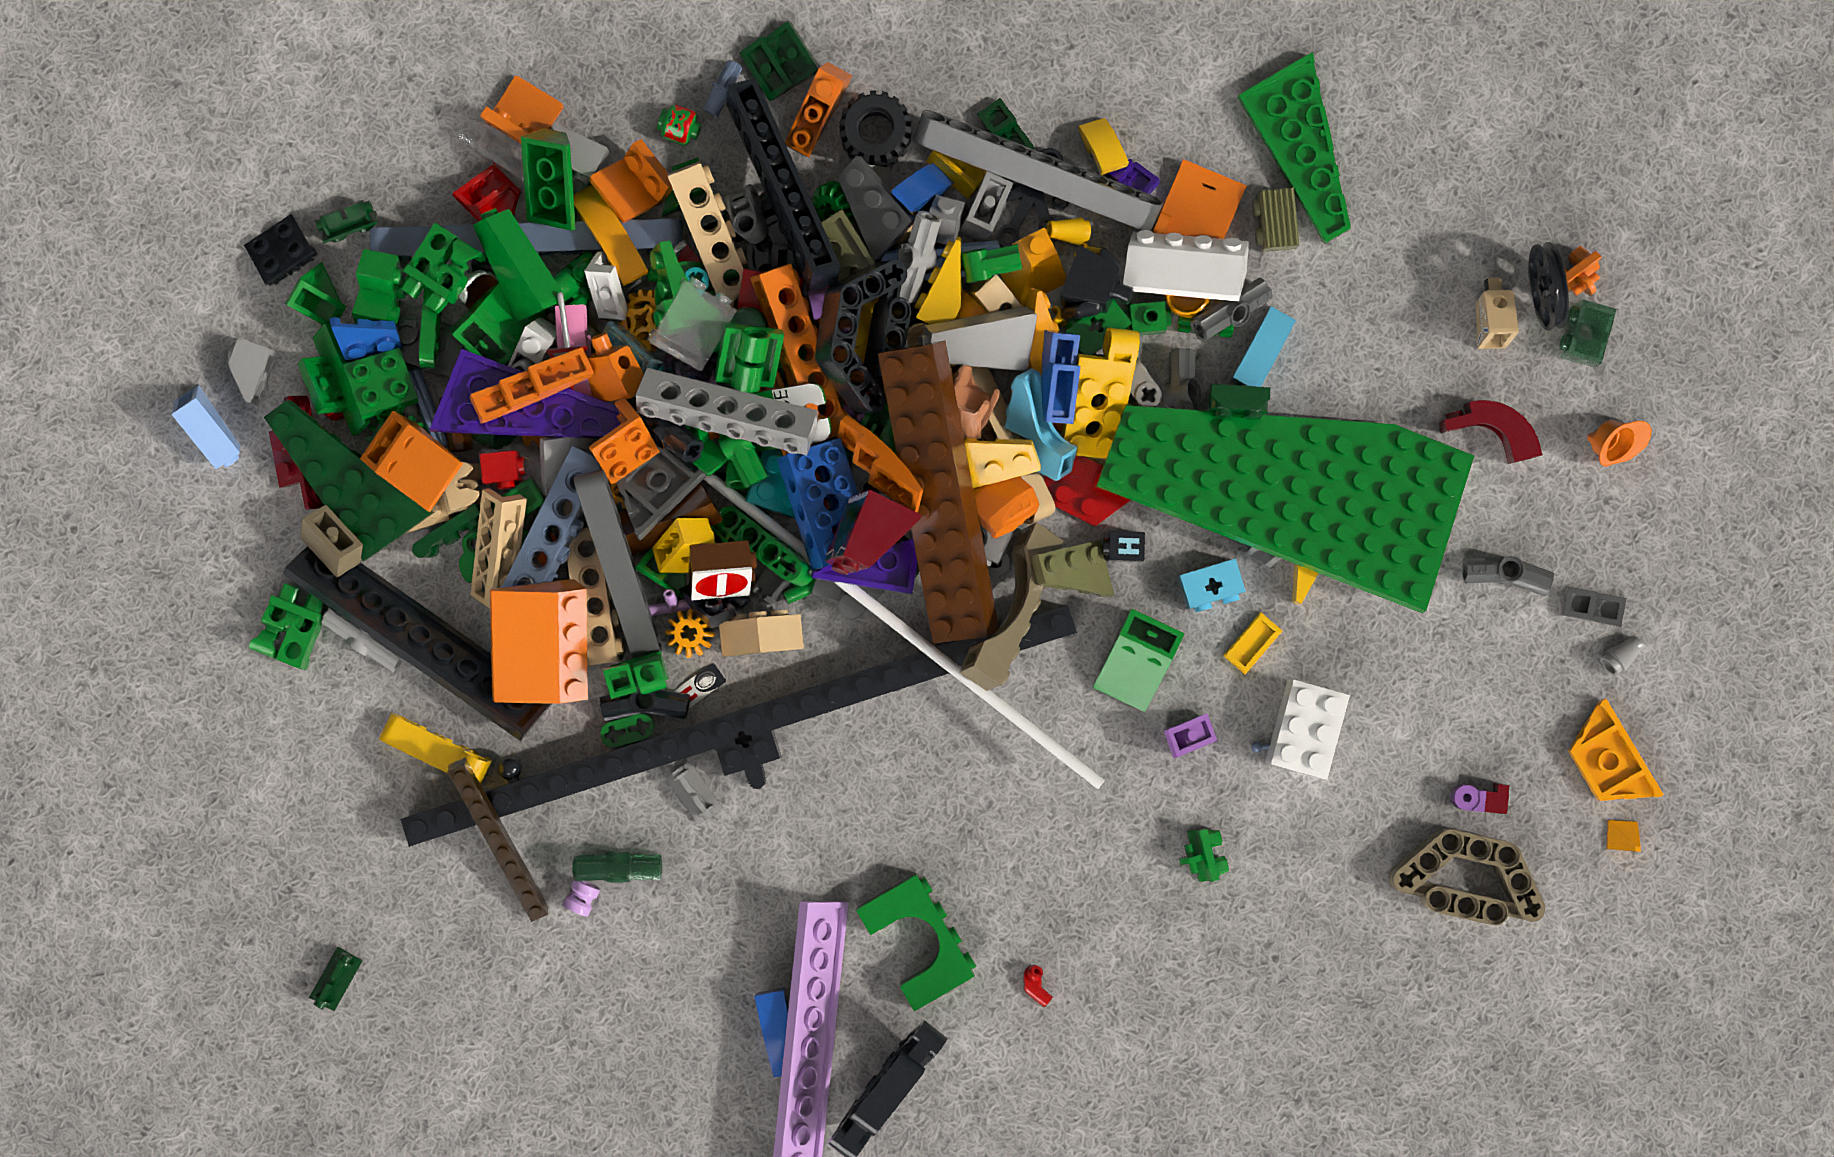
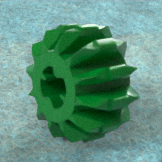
M835 180L828 181L814 191L815 196H813L811 201L821 222L840 210L844 211L851 224L856 220L840 182L837 183Z

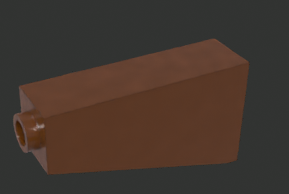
M701 482L641 541L635 534L627 509L619 513L632 555L652 548L677 518H708L710 526L723 521Z

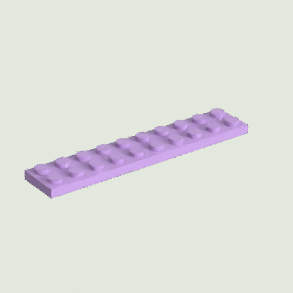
M800 901L773 1157H822L849 902Z

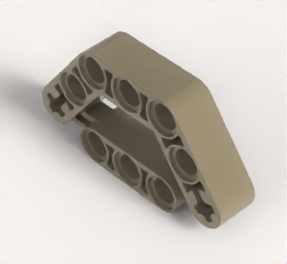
M1446 827L1440 828L1393 867L1388 876L1389 883L1395 890L1420 896V901L1425 908L1440 914L1495 926L1503 924L1508 916L1535 922L1540 920L1545 914V904L1520 849L1515 844L1500 839ZM1446 834H1451L1454 839L1453 845L1448 849H1444L1442 838ZM1479 840L1482 844L1481 852L1473 855L1470 851V846L1474 841ZM1507 846L1510 850V857L1508 860L1501 862L1499 851ZM1424 853H1430L1432 857L1431 864L1426 868H1422L1420 857ZM1454 857L1493 865L1509 901L1431 884L1426 881ZM1414 869H1416L1417 871H1419L1420 874L1418 875V874L1414 873V872H1413ZM1401 873L1409 875L1406 878L1409 882L1407 885L1400 883ZM1520 873L1522 883L1519 887L1513 888L1511 878L1513 875ZM1439 891L1441 893V901L1433 906L1430 904L1429 897L1432 892ZM1467 897L1470 902L1469 908L1464 912H1460L1458 902L1461 898ZM1526 901L1534 904L1530 908L1531 913L1524 911L1527 908ZM1496 904L1498 908L1497 915L1493 918H1488L1486 914L1488 906Z

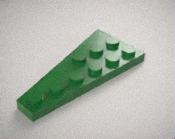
M1311 52L1239 94L1237 98L1289 186L1294 188L1295 196L1323 243L1327 244L1349 231L1351 224L1345 197L1342 194L1339 169L1335 162L1330 128L1320 93L1319 78L1316 75L1314 55Z

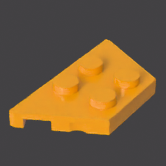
M1602 698L1567 750L1598 801L1663 796V792L1608 700Z

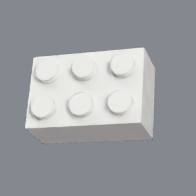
M1287 680L1265 763L1327 780L1350 695L1298 680Z

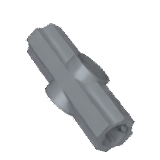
M918 211L909 241L903 244L898 251V260L902 261L907 268V279L901 286L900 297L912 303L916 302L919 297L926 271L932 270L937 260L934 244L942 219L927 211Z
M329 608L323 616L321 623L347 640L346 644L360 654L369 655L392 672L403 662V658L332 608Z

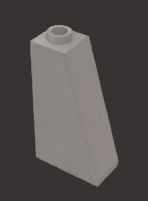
M1018 307L925 325L923 335L921 334L918 338V345L946 340L950 364L1027 371L1037 314L1029 307Z

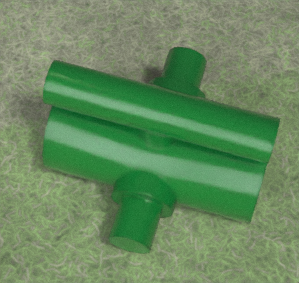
M587 251L581 253L553 276L565 295L566 300H564V303L571 297L573 301L568 305H587L593 300L584 271L595 256L594 254Z

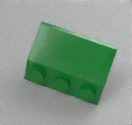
M543 128L521 136L527 221L570 231L575 230L571 149L567 134Z

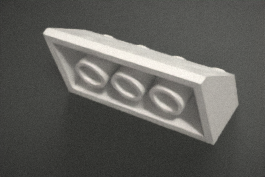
M1149 230L1133 231L1128 245L1123 284L1133 287L1134 292L1239 301L1247 273L1249 241H1240L1237 238L1216 239L1206 235L1193 237L1182 236L1179 233L1160 234Z

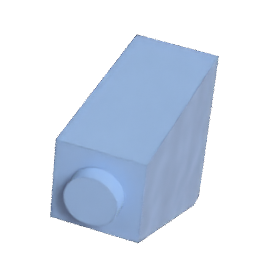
M199 384L175 400L172 416L214 468L217 469L222 465L228 467L239 458L238 454L240 453L241 446Z

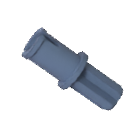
M732 60L726 62L717 82L712 83L713 89L705 105L702 107L705 112L717 118L719 117L727 100L728 85L736 83L742 71L740 64Z

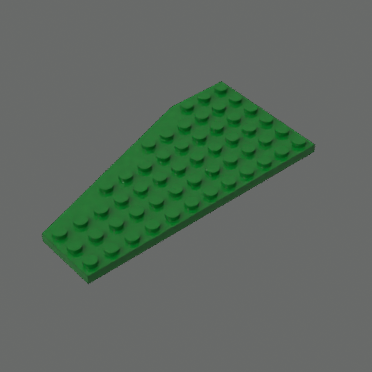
M1126 405L1096 486L1423 614L1428 608L1474 455L1395 424L1262 415V418L1259 420H1249L1244 418V414L1232 413L1231 418L1215 417V412Z

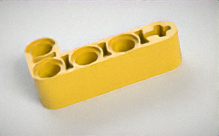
M390 713L378 738L380 741L448 773L449 764L466 757L478 781L482 784L493 761L489 757L483 758L478 755V752L462 744L458 746L452 743L453 740L434 732L433 734L426 731V727L399 714Z

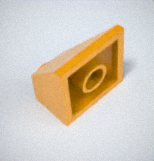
M1045 227L1012 244H1018L1022 269L1001 273L1000 276L1006 287L1022 306L1026 305L1029 288L1039 289L1046 294L1064 285L1067 277L1059 255Z

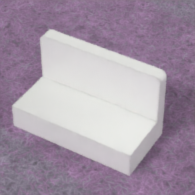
M597 252L584 272L598 318L625 320L628 308L616 267L607 265L604 252Z

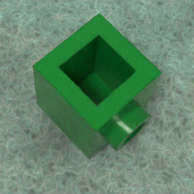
M1165 301L1130 304L1128 307L1129 319L1132 322L1130 330L1138 331L1139 336L1165 334L1167 326H1171V310L1165 309Z

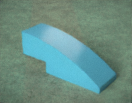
M1271 306L1230 380L1240 386L1261 387L1296 320Z

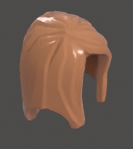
M968 365L962 366L954 375V389L964 440L966 438L981 439V431L990 418L1000 391L995 389L993 394L984 392L974 381L971 374L972 366Z

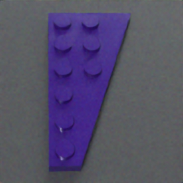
M461 349L429 429L430 432L600 439L620 425L616 418L620 413L615 405L566 388L526 407L481 424L469 398L470 395L497 385L500 380L523 371Z

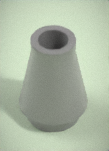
M1633 635L1628 640L1604 651V656L1600 658V662L1611 675L1624 674L1645 646L1638 637Z

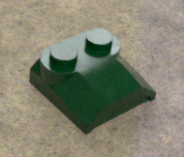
M1212 384L1205 394V402L1209 405V411L1215 412V417L1231 418L1232 413L1244 414L1245 419L1259 420L1262 418V415L1268 413L1271 387Z

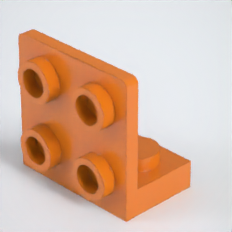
M516 75L495 108L491 110L486 106L480 117L487 125L521 145V136L543 128L551 129L563 110L564 105Z
M642 139L632 143L623 159L592 174L589 178L590 183L622 223L663 203L673 190L668 178V172Z
M624 397L614 403L620 413L616 416L620 425L589 446L590 451L601 469H604L606 477L611 484L624 478L660 452L641 417Z

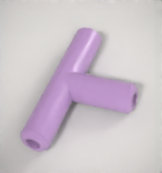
M666 589L663 592L664 603L649 605L652 616L691 609L684 599L677 600L672 589Z

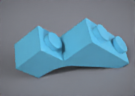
M1031 368L1017 375L1012 382L1011 390L1013 392L1011 401L1005 411L1007 418L1004 428L1032 440L1041 464V471L1037 472L1057 481L1072 471L1077 446L1062 438L1052 422L1044 421L1042 377L1038 371Z

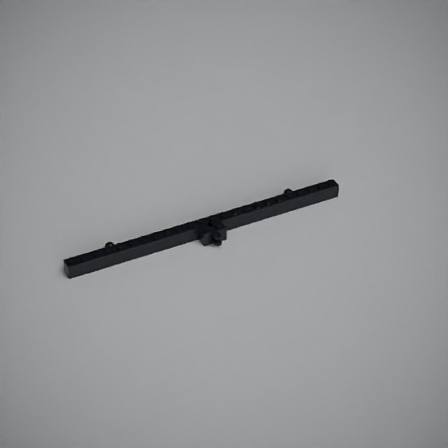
M1066 605L1032 616L1029 621L1031 623L1030 629L1022 637L1019 644L1020 651L1077 633L1069 606ZM993 634L985 638L951 641V643L936 648L961 667L969 648L984 642ZM919 652L523 780L519 779L522 770L519 760L514 757H506L499 763L498 771L500 776L508 781V784L485 793L500 818L712 749L717 751L724 776L744 770L750 787L760 790L761 787L766 785L767 781L763 764L782 758L774 733L775 729L950 673L925 653ZM741 731H744L745 735L752 736V741L748 742L749 747H745L743 743H738L737 737H740L739 733ZM463 799L400 819L409 847L477 825Z

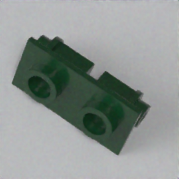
M360 200L345 206L344 210L347 214L345 218L342 217L339 209L320 215V219L315 220L318 230L322 231L323 244L330 241L333 243L340 242L351 233L357 231L360 233L372 229L375 224H378L377 212L374 211L370 200L366 202Z
M337 947L309 998L314 1000L313 1004L320 1009L327 1007L335 1011L363 960Z

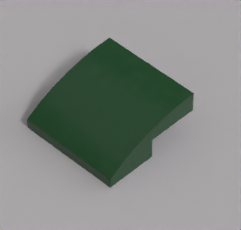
M790 21L785 22L768 36H761L739 52L769 101L778 98L815 75L820 68Z

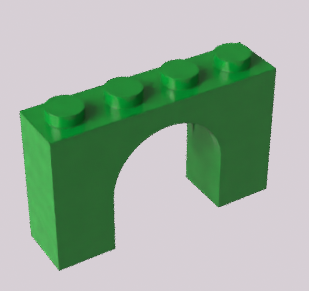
M917 873L856 908L870 935L905 917L922 919L934 928L939 939V950L934 961L923 970L900 982V988L914 1012L975 977L972 969L977 967L969 952L963 954L958 946L962 940L954 926L949 929L946 925L944 918L947 917V914L941 903L938 901L934 904L929 893L933 889L925 876L919 878Z

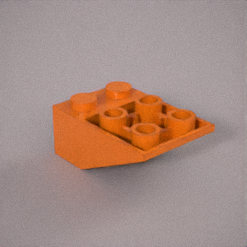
M392 411L360 457L375 473L429 512L463 465L458 458L421 426L395 411Z

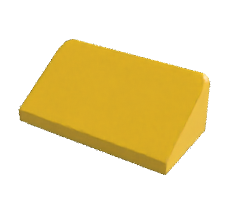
M935 150L931 152L926 160L928 164L934 163L954 182L952 186L967 199L977 191L987 170Z

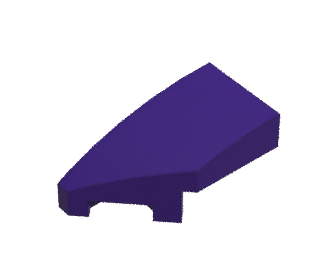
M1128 159L1129 164L1127 167L1106 173L1112 180L1151 194L1160 184V179L1138 162L1133 163L1132 159Z

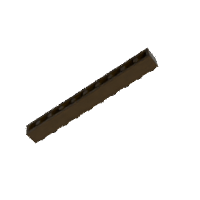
M466 757L449 764L447 772L529 919L533 922L548 915L549 907Z

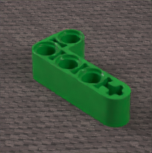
M727 506L719 512L723 521L710 526L714 533L715 543L721 540V543L749 541L750 551H755L756 558L782 579L797 586L807 585L812 580L811 574L813 570L810 563L745 512L733 506ZM738 517L736 525L732 527L734 519ZM758 533L757 540L752 543L753 536ZM778 549L777 557L772 559L774 551ZM790 564L794 565L797 572H795L788 566Z

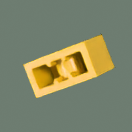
M677 518L652 547L659 573H688L689 546L715 543L714 533L710 528L708 518Z

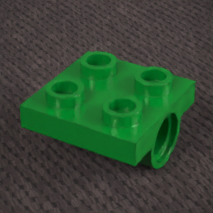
M724 323L714 375L715 381L730 383L736 390L747 393L758 392L760 387L774 388L784 339L783 330Z
M400 348L343 364L362 420L374 416L385 420L392 411L401 414L405 407L419 403Z

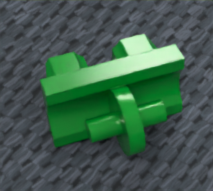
M1207 829L1187 831L1190 844L1184 845L1186 856L1179 858L1180 865L1189 864L1191 874L1197 873L1199 882L1220 880L1219 876L1229 871L1225 856L1214 858L1212 847L1222 845L1220 831Z

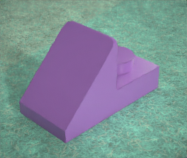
M1208 713L1164 728L1173 758H1178L1217 741Z

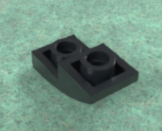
M690 583L679 588L680 594L690 608L710 628H714L736 617L734 606L723 598L691 600Z

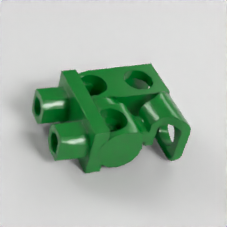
M434 222L414 254L410 265L407 264L403 270L408 276L401 290L417 299L424 287L428 288L431 292L423 304L439 314L448 302L454 305L458 296L466 287L468 278L464 272L469 268L466 264L467 261L475 258L479 262H483L486 257L480 251ZM451 258L452 263L447 265V262Z
M284 583L277 596L271 595L268 602L269 605L261 619V623L266 626L265 630H262L256 638L250 641L249 649L298 669L306 670L315 641L322 628L321 622L324 616L322 613L325 603L309 593L304 607L295 604L301 589ZM280 632H285L286 635L279 651H277L274 647V640L279 639Z
M661 651L612 664L610 668L603 670L611 699L637 692L638 689H640L642 694L667 688L665 680L669 679Z

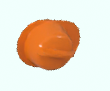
M1608 420L1602 423L1596 431L1588 434L1587 440L1591 443L1594 453L1599 456L1600 464L1607 467L1631 460L1649 443L1652 429L1650 424L1644 420L1629 423Z

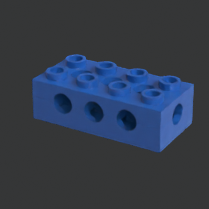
M841 438L810 447L807 456L798 453H788L777 458L812 570L831 565L824 560L834 537L832 529L834 527L837 530L850 496L858 494ZM815 471L820 476V482L815 478ZM824 499L829 504V510H827L824 506Z

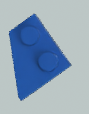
M330 318L332 331L345 361L402 348L401 338L394 321L357 319L356 324L340 323V318Z

